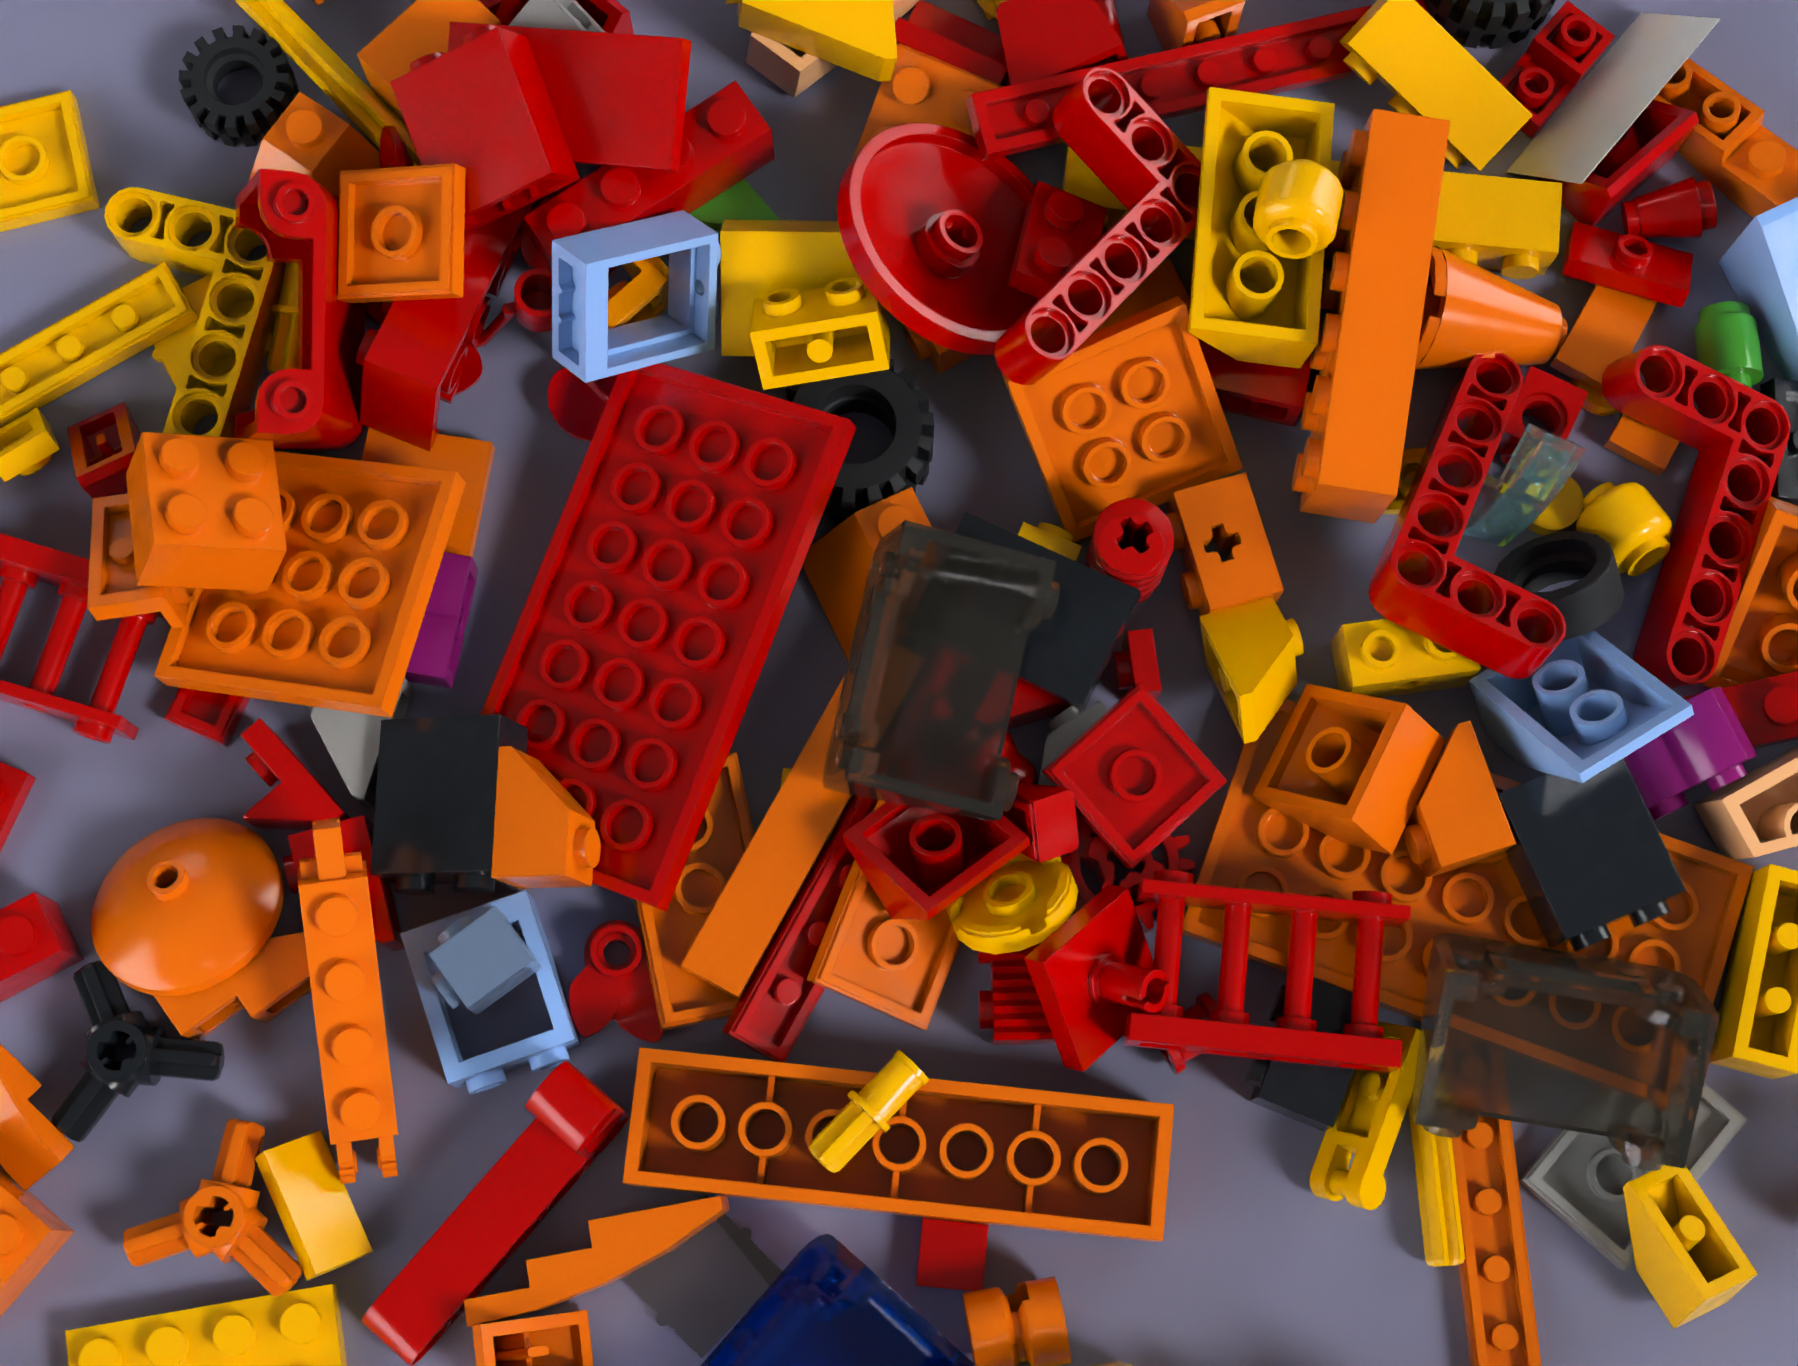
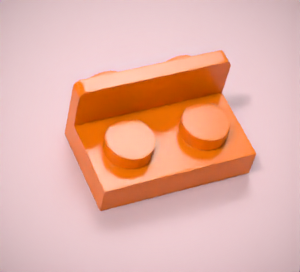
M128 493L93 498L87 608L96 621L161 612L172 629L186 627L187 603L194 601L195 588L137 586Z

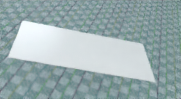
M1641 12L1509 167L1506 173L1582 184L1720 21V18Z

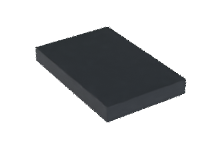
M965 512L909 623V627L916 633L1085 710L1141 593L1139 589Z

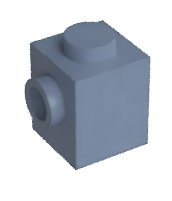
M496 906L492 907L475 921H473L470 915H467L452 923L437 937L441 945L428 954L439 968V971L430 976V978L447 1003L453 1009L464 1003L466 1008L476 1015L542 968L505 915Z

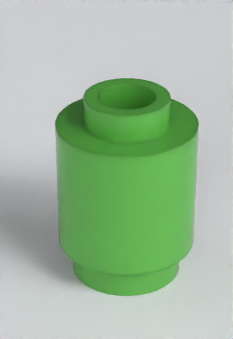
M1724 301L1701 309L1698 313L1699 322L1693 328L1696 360L1750 388L1758 384L1764 376L1758 322L1754 316L1750 315L1749 306L1743 302Z

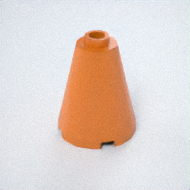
M1432 247L1415 370L1467 368L1475 355L1484 354L1481 358H1495L1496 353L1507 355L1518 366L1543 365L1550 360L1553 354L1556 355L1567 338L1568 324L1566 319L1562 318L1561 309L1556 303L1442 248Z

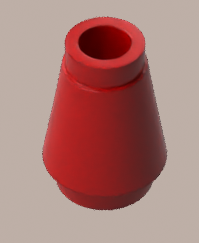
M1689 177L1633 198V200L1621 202V220L1624 234H1633L1643 238H1700L1703 231L1715 229L1717 226V209L1710 181L1695 182L1693 177Z

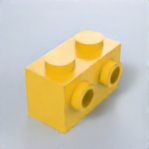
M858 277L839 278L830 282L824 288L800 292L798 289L791 287L779 288L753 301L749 333L763 390L888 370L890 368V331L885 308Z

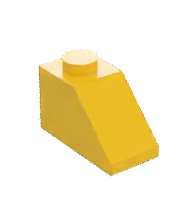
M1273 596L1199 616L1205 665L1244 744L1257 741L1296 686L1295 657L1303 655L1304 652L1301 633L1294 618L1284 619Z
M1681 1158L1625 1184L1623 1192L1636 1271L1674 1329L1727 1303L1758 1275Z

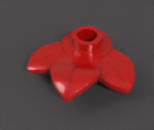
M622 920L602 923L588 936L584 946L586 967L570 985L569 1005L575 1027L584 1038H588L601 1031L614 1019L618 1026L631 1036L642 1041L657 1043L661 1040L665 1031H661L641 931L635 925ZM615 942L624 944L629 950L627 961L621 965L608 963L604 958V951L608 945Z

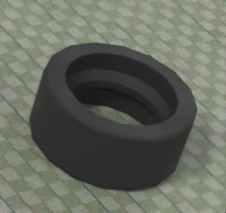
M1581 531L1555 532L1531 539L1513 549L1498 564L1494 574L1555 605L1563 614L1567 626L1566 636L1563 640L1587 634L1605 624L1620 609L1625 595L1610 543L1596 534ZM1569 580H1579L1571 584L1570 586L1564 588H1560L1553 591L1538 592L1546 588L1547 586Z

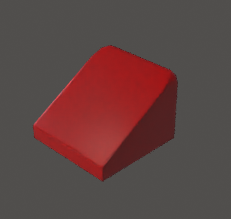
M1004 782L997 785L999 811L1029 837L1030 846L1020 852L1021 854L1041 863L1073 852L1078 848L1079 838L1075 797L1072 790L1059 786Z

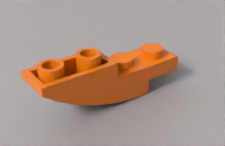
M1688 58L1653 99L1696 111L1699 122L1678 152L1728 199L1753 218L1798 197V150L1762 126L1764 110Z

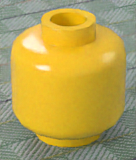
M1307 159L1284 161L1271 167L1261 179L1254 210L1253 228L1258 238L1273 253L1290 259L1305 258L1327 248L1336 236L1342 205L1343 188L1339 179L1328 168Z
M1606 482L1597 486L1585 496L1582 501L1584 511L1576 523V531L1596 534L1609 542L1616 559L1619 574L1627 573L1632 577L1638 576L1653 568L1668 554L1671 548L1668 540L1672 534V521L1644 486L1636 482H1627L1616 486L1612 482Z

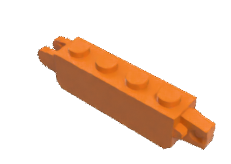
M340 818L312 821L316 857L299 859L298 889L330 1145L336 1144L341 1184L356 1182L358 1163L356 1151L352 1149V1142L378 1138L379 1141L376 1153L378 1169L382 1171L383 1178L398 1176L393 1135H398L366 862L365 860L362 861L361 851L344 854Z

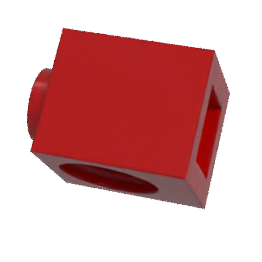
M1530 366L1523 376L1522 388L1496 450V453L1500 454L1501 461L1510 468L1524 473L1549 470L1559 458L1589 392L1534 366ZM1534 416L1540 419L1547 428L1548 436L1531 434L1525 428L1522 417Z

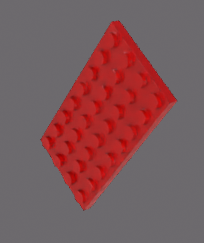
M662 363L618 374L480 714H501L528 728L527 754L538 759L595 821V829L599 834L601 843V854L599 863L593 868L592 884L667 912L857 427L850 419Z

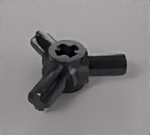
M101 960L86 964L74 973L73 979L93 1027L84 1034L88 1044L86 1056L80 1063L87 1072L52 1116L51 1123L63 1135L77 1142L85 1140L117 1096L121 1094L129 1098L138 1085L156 1086L161 1077L205 1081L219 1079L225 1060L224 1047L221 1043L217 1041L166 1037L164 1027L147 1025L142 1011L130 1012L117 978ZM129 1044L136 1046L134 1059H124L123 1062L115 1060L117 1048H126Z

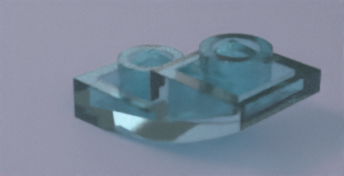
M1529 423L1501 477L1499 478L1487 473L1464 534L1499 547H1504L1530 526L1549 506L1575 470L1586 449L1569 439Z

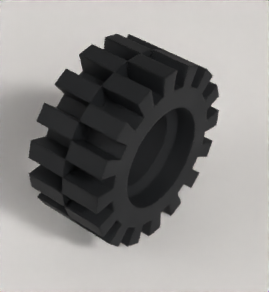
M233 25V37H227L223 28L220 27L212 30L216 41L210 45L203 36L194 42L200 53L198 56L188 51L186 52L183 62L188 71L179 70V82L184 88L180 92L199 127H203L209 137L216 141L220 135L224 144L236 147L237 137L242 139L246 147L257 146L254 135L261 132L263 136L267 134L271 126L274 125L295 98L294 94L299 93L298 83L285 54H283L279 44L273 38L268 41L264 32L253 28L249 37L244 26ZM240 69H251L261 76V89L247 102L229 105L218 98V85L228 74Z

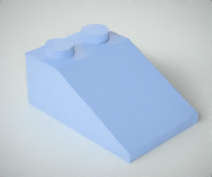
M1594 630L1584 635L1563 640L1537 672L1528 678L1513 679L1488 668L1469 680L1486 736L1522 767L1579 783L1587 781L1694 715L1692 705Z

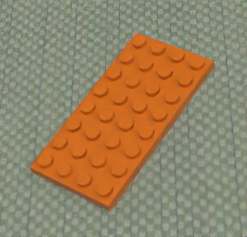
M1286 699L1257 741L1243 743L1195 884L1352 900L1353 891L1367 890L1390 893L1393 895L1392 904L1411 906L1410 920L1399 928L1384 926L1379 996L1380 1007L1434 1027H1439L1486 1046H1491L1505 1053L1598 1087L1609 1089L1639 1102L1650 1104V1106L1675 1114L1682 1111L1754 866L1659 833L1686 891L1666 901L1671 912L1635 928L1629 917L1609 924L1607 927L1612 937L1577 952H1574L1570 941L1550 949L1505 852L1502 855L1428 878L1424 864H1416L1412 860L1405 843L1404 831L1393 854L1389 855L1342 843L1253 797L1252 794L1296 707V702ZM1490 772L1498 794L1522 784ZM1187 906L1184 913L1183 935L1222 948L1224 910ZM1251 913L1248 959L1287 972L1291 917ZM1327 920L1317 921L1314 978L1349 992H1353L1356 923Z

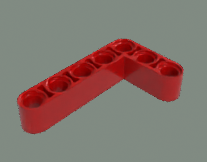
M1095 68L1089 71L1056 104L1053 109L1052 119L1060 137L1128 210L999 338L995 346L997 366L1004 376L1017 384L1032 385L1038 382L1068 358L1196 227L1201 162L1128 82L1117 72L1108 68Z
M1657 344L1645 347L1609 364L1603 373L1601 386L1607 402L1617 411L1699 451L1669 541L1671 548L1664 557L1633 653V660L1670 689L1703 683L1712 676L1717 666L1789 440L1791 425L1787 412L1774 399L1670 347ZM1640 372L1645 378L1646 387L1641 381ZM1693 399L1697 403L1698 411L1694 407ZM1727 481H1728V482L1730 483V485H1731L1732 494H1731V492H1730V490H1729V488H1728V483H1727ZM1709 537L1713 541L1714 552L1710 547ZM1691 594L1695 599L1696 609H1694L1691 604ZM1672 650L1677 658V669L1672 661Z
M1496 353L1495 358H1481L1484 354H1477L1447 397L1371 579L1368 595L1372 606L1386 619L1504 676L1513 679H1525L1537 672L1566 636L1567 626L1563 614L1548 600L1455 556L1523 383L1521 369L1507 355Z
M564 1061L557 1066L527 1101L525 1109L535 1119L362 1317L361 1323L407 1365L414 1366L437 1343L464 1312L463 1300L477 1297L629 1120L631 1114L568 1061Z

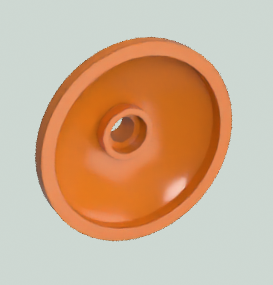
M188 819L152 832L134 844L118 859L105 876L98 890L91 916V934L98 956L107 969L120 982L134 990L150 995H187L208 989L225 981L245 967L259 953L277 925L284 900V879L279 862L267 843L257 833L242 824L226 819Z

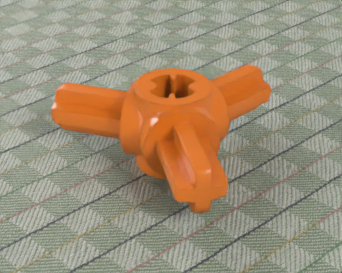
M230 1119L226 1123L212 1179H201L198 1191L192 1197L179 1202V1212L128 1228L123 1233L124 1251L132 1266L140 1267L191 1250L196 1258L213 1253L224 1264L235 1259L275 1297L282 1296L298 1282L303 1273L300 1264L264 1230L268 1218L259 1211L257 1206L260 1191L251 1189L257 1166L255 1157L260 1154L265 1135L264 1126L242 1119ZM214 1210L233 1212L231 1226L211 1224Z

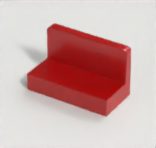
M926 1L917 2L908 21L898 17L895 23L896 44L901 43L999 85H1010L1001 35Z

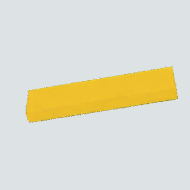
M165 261L0 353V429L36 407L40 409L198 320L197 314Z

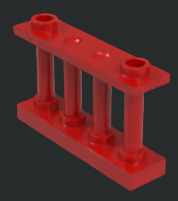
M0 533V579L3 580L0 586V660L27 590L35 589L37 582L40 581L59 587L57 595L62 597L29 688L0 680V700L74 722L75 725L72 732L94 741L110 744L113 734L135 740L139 729L124 717L114 713L147 624L154 625L157 617L164 618L161 612L121 618L89 706L54 696L87 609L90 559Z
M1174 870L1154 871V880L1142 879L1137 887L1136 901L1158 903L1153 969H1160L1166 973L1167 977L1163 982H1170V993L1166 1004L1158 1012L1149 1013L1142 1011V1014L1131 1013L1126 1018L1125 1046L1386 1073L1401 1068L1403 1041L1384 1039V1028L1378 1026L1384 926L1399 928L1409 921L1411 906L1392 904L1393 895L1379 891H1353L1352 900L1193 884V874ZM1185 906L1224 910L1217 1010H1210L1209 1021L1183 1018V1007L1177 1006ZM1251 913L1291 917L1284 1017H1277L1276 1027L1249 1025L1250 1014L1244 1013ZM1318 920L1357 924L1350 1024L1343 1025V1034L1316 1032L1317 1021L1311 1019Z

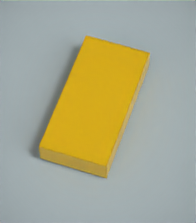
M321 1130L265 1150L255 1157L307 1281L364 1258L373 1251L344 1184H341L339 1171Z

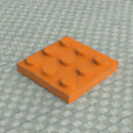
M1179 296L1092 333L1068 358L1032 385L1014 383L1002 373L1062 529L1073 536V543L1092 535L1100 513L1114 502L1132 498L1143 499L1158 506L1170 501L1174 491L1214 481L1243 468L1198 338L1188 333L1189 312L1185 302Z

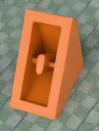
M588 1310L472 1325L476 1366H594Z

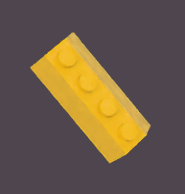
M1209 87L1207 91L1188 333L1237 361L1300 369L1318 345L1325 249L1301 259L1281 257L1273 253L1258 238L1253 228V217L1261 179L1271 167L1284 161L1307 159L1330 170L1335 103Z

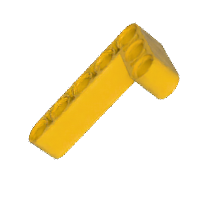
M128 187L119 190L109 199L105 206L104 218L107 227L130 257L153 265H159L165 261L170 269L200 276H212L163 433L195 435L193 434V427L200 418L207 415H218L214 428L208 433L197 436L233 438V416L237 413L249 411L265 359L264 350L269 333L272 334L276 317L270 311L273 305L279 303L286 263L268 262L267 255L256 261L246 260L253 248L265 244L260 236L252 230L235 228L236 210L139 187ZM152 217L150 224L143 231L129 233L132 224L138 219ZM212 231L209 239L204 244L188 247V242L196 233ZM242 300L254 301L253 307L245 316L240 318L228 317L231 307ZM224 357L236 358L233 368L227 374L221 376L210 375L211 368L219 359Z

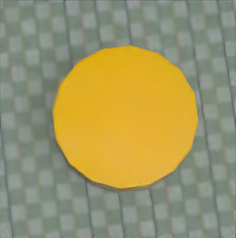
M1019 853L948 905L946 910L958 940L972 950L990 954L1019 952L1043 942L1069 919L1076 909L1078 888L1068 864H1064L1060 856L1039 863Z

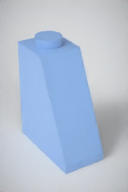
M1798 197L1755 216L1719 260L1718 264L1739 301L1747 304L1750 309V315L1757 319L1759 336L1783 379L1798 381Z

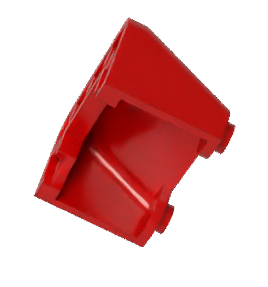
M260 168L236 196L235 228L250 229L260 236L267 247L268 262L298 264L297 369L278 370L265 378L258 388L255 408L249 412L237 413L233 416V438L272 440L274 449L329 452L340 450L354 442L361 433L363 426L360 424L363 366L356 364V356L365 335V303H346L337 300L339 197L309 176L295 171Z

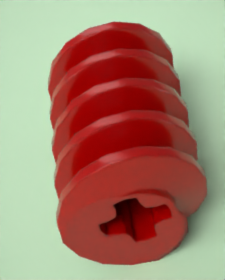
M1126 498L1112 503L1100 513L1094 526L1086 554V566L1139 589L1141 596L1137 604L1145 602L1156 592L1174 550V532L1169 518L1158 506L1143 499Z

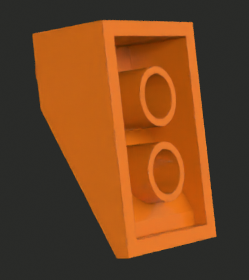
M1770 496L1717 666L1712 676L1702 683V685L1710 688H1724L1798 671V505Z

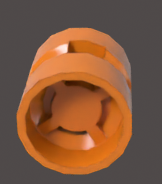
M1055 1276L1017 1283L1014 1293L1011 1295H1006L999 1287L962 1293L974 1366H1018L1019 1362L1024 1361L1030 1366H1058L1071 1363L1066 1321Z

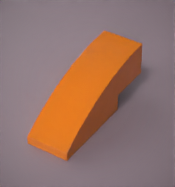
M304 932L269 938L264 947L245 967L213 987L187 995H154V997L180 1035L189 1039L200 1040L243 1008L247 1010L252 1018L267 1023L311 991Z

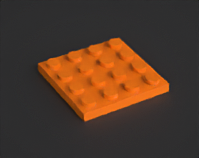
M274 451L287 552L268 591L195 588L194 601L187 603L186 627L170 628L154 676L166 686L392 718L466 481L457 471Z

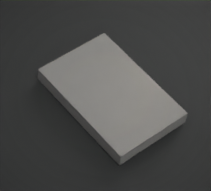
M1694 1073L1691 1077L1682 1111L1675 1114L1620 1095L1609 1089L1596 1086L1519 1178V1183L1619 1270H1626L1634 1260L1623 1192L1625 1184L1678 1158L1682 1159L1697 1182L1748 1119Z

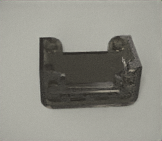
M908 520L903 521L884 535L875 549L866 580L826 756L823 787L853 796L991 822L1000 820L1003 811L1008 812L1011 809L1016 798L1019 783L1018 774L1010 772L1011 764L1009 758L1001 755L1028 632L1034 630L1041 619L1050 620L1056 609L1060 585L1058 582L1053 581L1057 561Z
M1443 933L1435 935L1428 964L1411 1106L1414 1123L1422 1125L1423 1129L1432 1134L1450 1138L1461 1136L1463 1130H1471L1477 1127L1479 1116L1606 1136L1614 1149L1622 1153V1161L1632 1167L1648 1171L1660 1170L1662 1165L1685 1169L1720 1015L1693 978L1671 969L1462 934Z

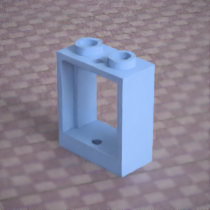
M681 210L552 240V358L587 383L715 349V324L719 318V306L716 299L717 266L721 260L718 232L686 211ZM669 254L668 314L608 329L609 268Z
M526 890L400 933L449 1085L456 1088L467 1086L469 1094L487 1091L507 1082L506 1071L526 1064H530L532 1072L555 1067L564 1061L570 1060L567 1052L568 1049L582 1045L571 1017L570 1007L534 898ZM496 906L505 915L516 932L522 930L526 946L542 966L535 973L554 1029L463 1061L443 996L430 978V976L435 974L432 964L433 960L428 954L441 945L437 937L452 923L467 915H470L473 921H475L492 907Z

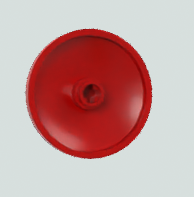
M911 123L895 126L879 133L851 161L843 175L838 191L837 215L841 237L851 263L863 283L880 304L906 327L920 336L951 350L975 355H995V346L999 338L1039 299L1007 286L1029 198L1035 186L1006 157L1002 156L981 161L975 137L946 126Z

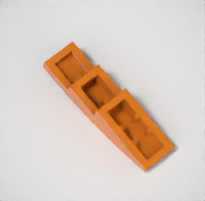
M716 1196L588 1220L592 1248L526 1260L530 1287L463 1300L467 1327L547 1309L614 1283L673 1251L730 1210L728 1197Z

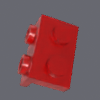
M1038 181L1029 198L1007 286L1040 298L1103 235L1102 230L1107 208Z

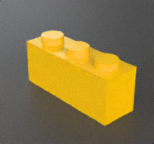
M1377 0L1339 41L1350 52L1343 61L1358 77L1369 86L1378 79L1394 94L1387 104L1395 112L1450 121L1445 160L1455 169L1466 163L1469 167L1481 171L1533 116L1415 0Z
M1768 864L1752 872L1733 937L1709 1060L1711 1064L1769 1079L1798 1074V871Z

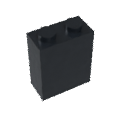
M501 714L381 720L370 875L395 883V892L406 895H432L435 893V884H455L454 890L464 893L485 894L494 892L495 883L501 882L491 878L499 747L512 746L527 754L528 728Z
M1624 759L1619 760L1583 783L1545 774L1498 794L1516 842L1505 853L1550 949L1570 941L1574 952L1590 947L1612 937L1607 925L1626 917L1630 918L1634 928L1653 921L1671 912L1666 902L1667 900L1686 891Z

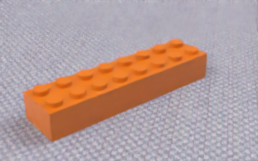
M639 1047L622 1182L626 1185L1147 1242L1163 1241L1174 1104L928 1078L929 1081L922 1085L886 1122L890 1126L886 1133L880 1129L839 1172L832 1173L812 1155L809 1145L851 1101L847 1096L849 1092L853 1090L858 1094L877 1072Z

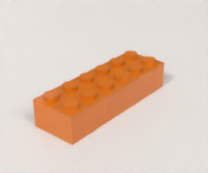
M1373 108L1364 129L1353 130L1349 149L1342 153L1337 178L1345 191L1343 193L1336 236L1328 245V248L1337 249L1338 251L1334 254L1331 271L1326 270L1324 273L1321 293V308L1328 309L1329 313L1325 315L1322 331H1319L1318 345L1312 351L1310 358V369L1320 370V373L1316 377L1313 392H1307L1301 418V430L1311 431L1310 438L1306 441L1304 453H1298L1292 479V491L1302 492L1299 512L1374 524L1397 497L1450 128L1449 120Z

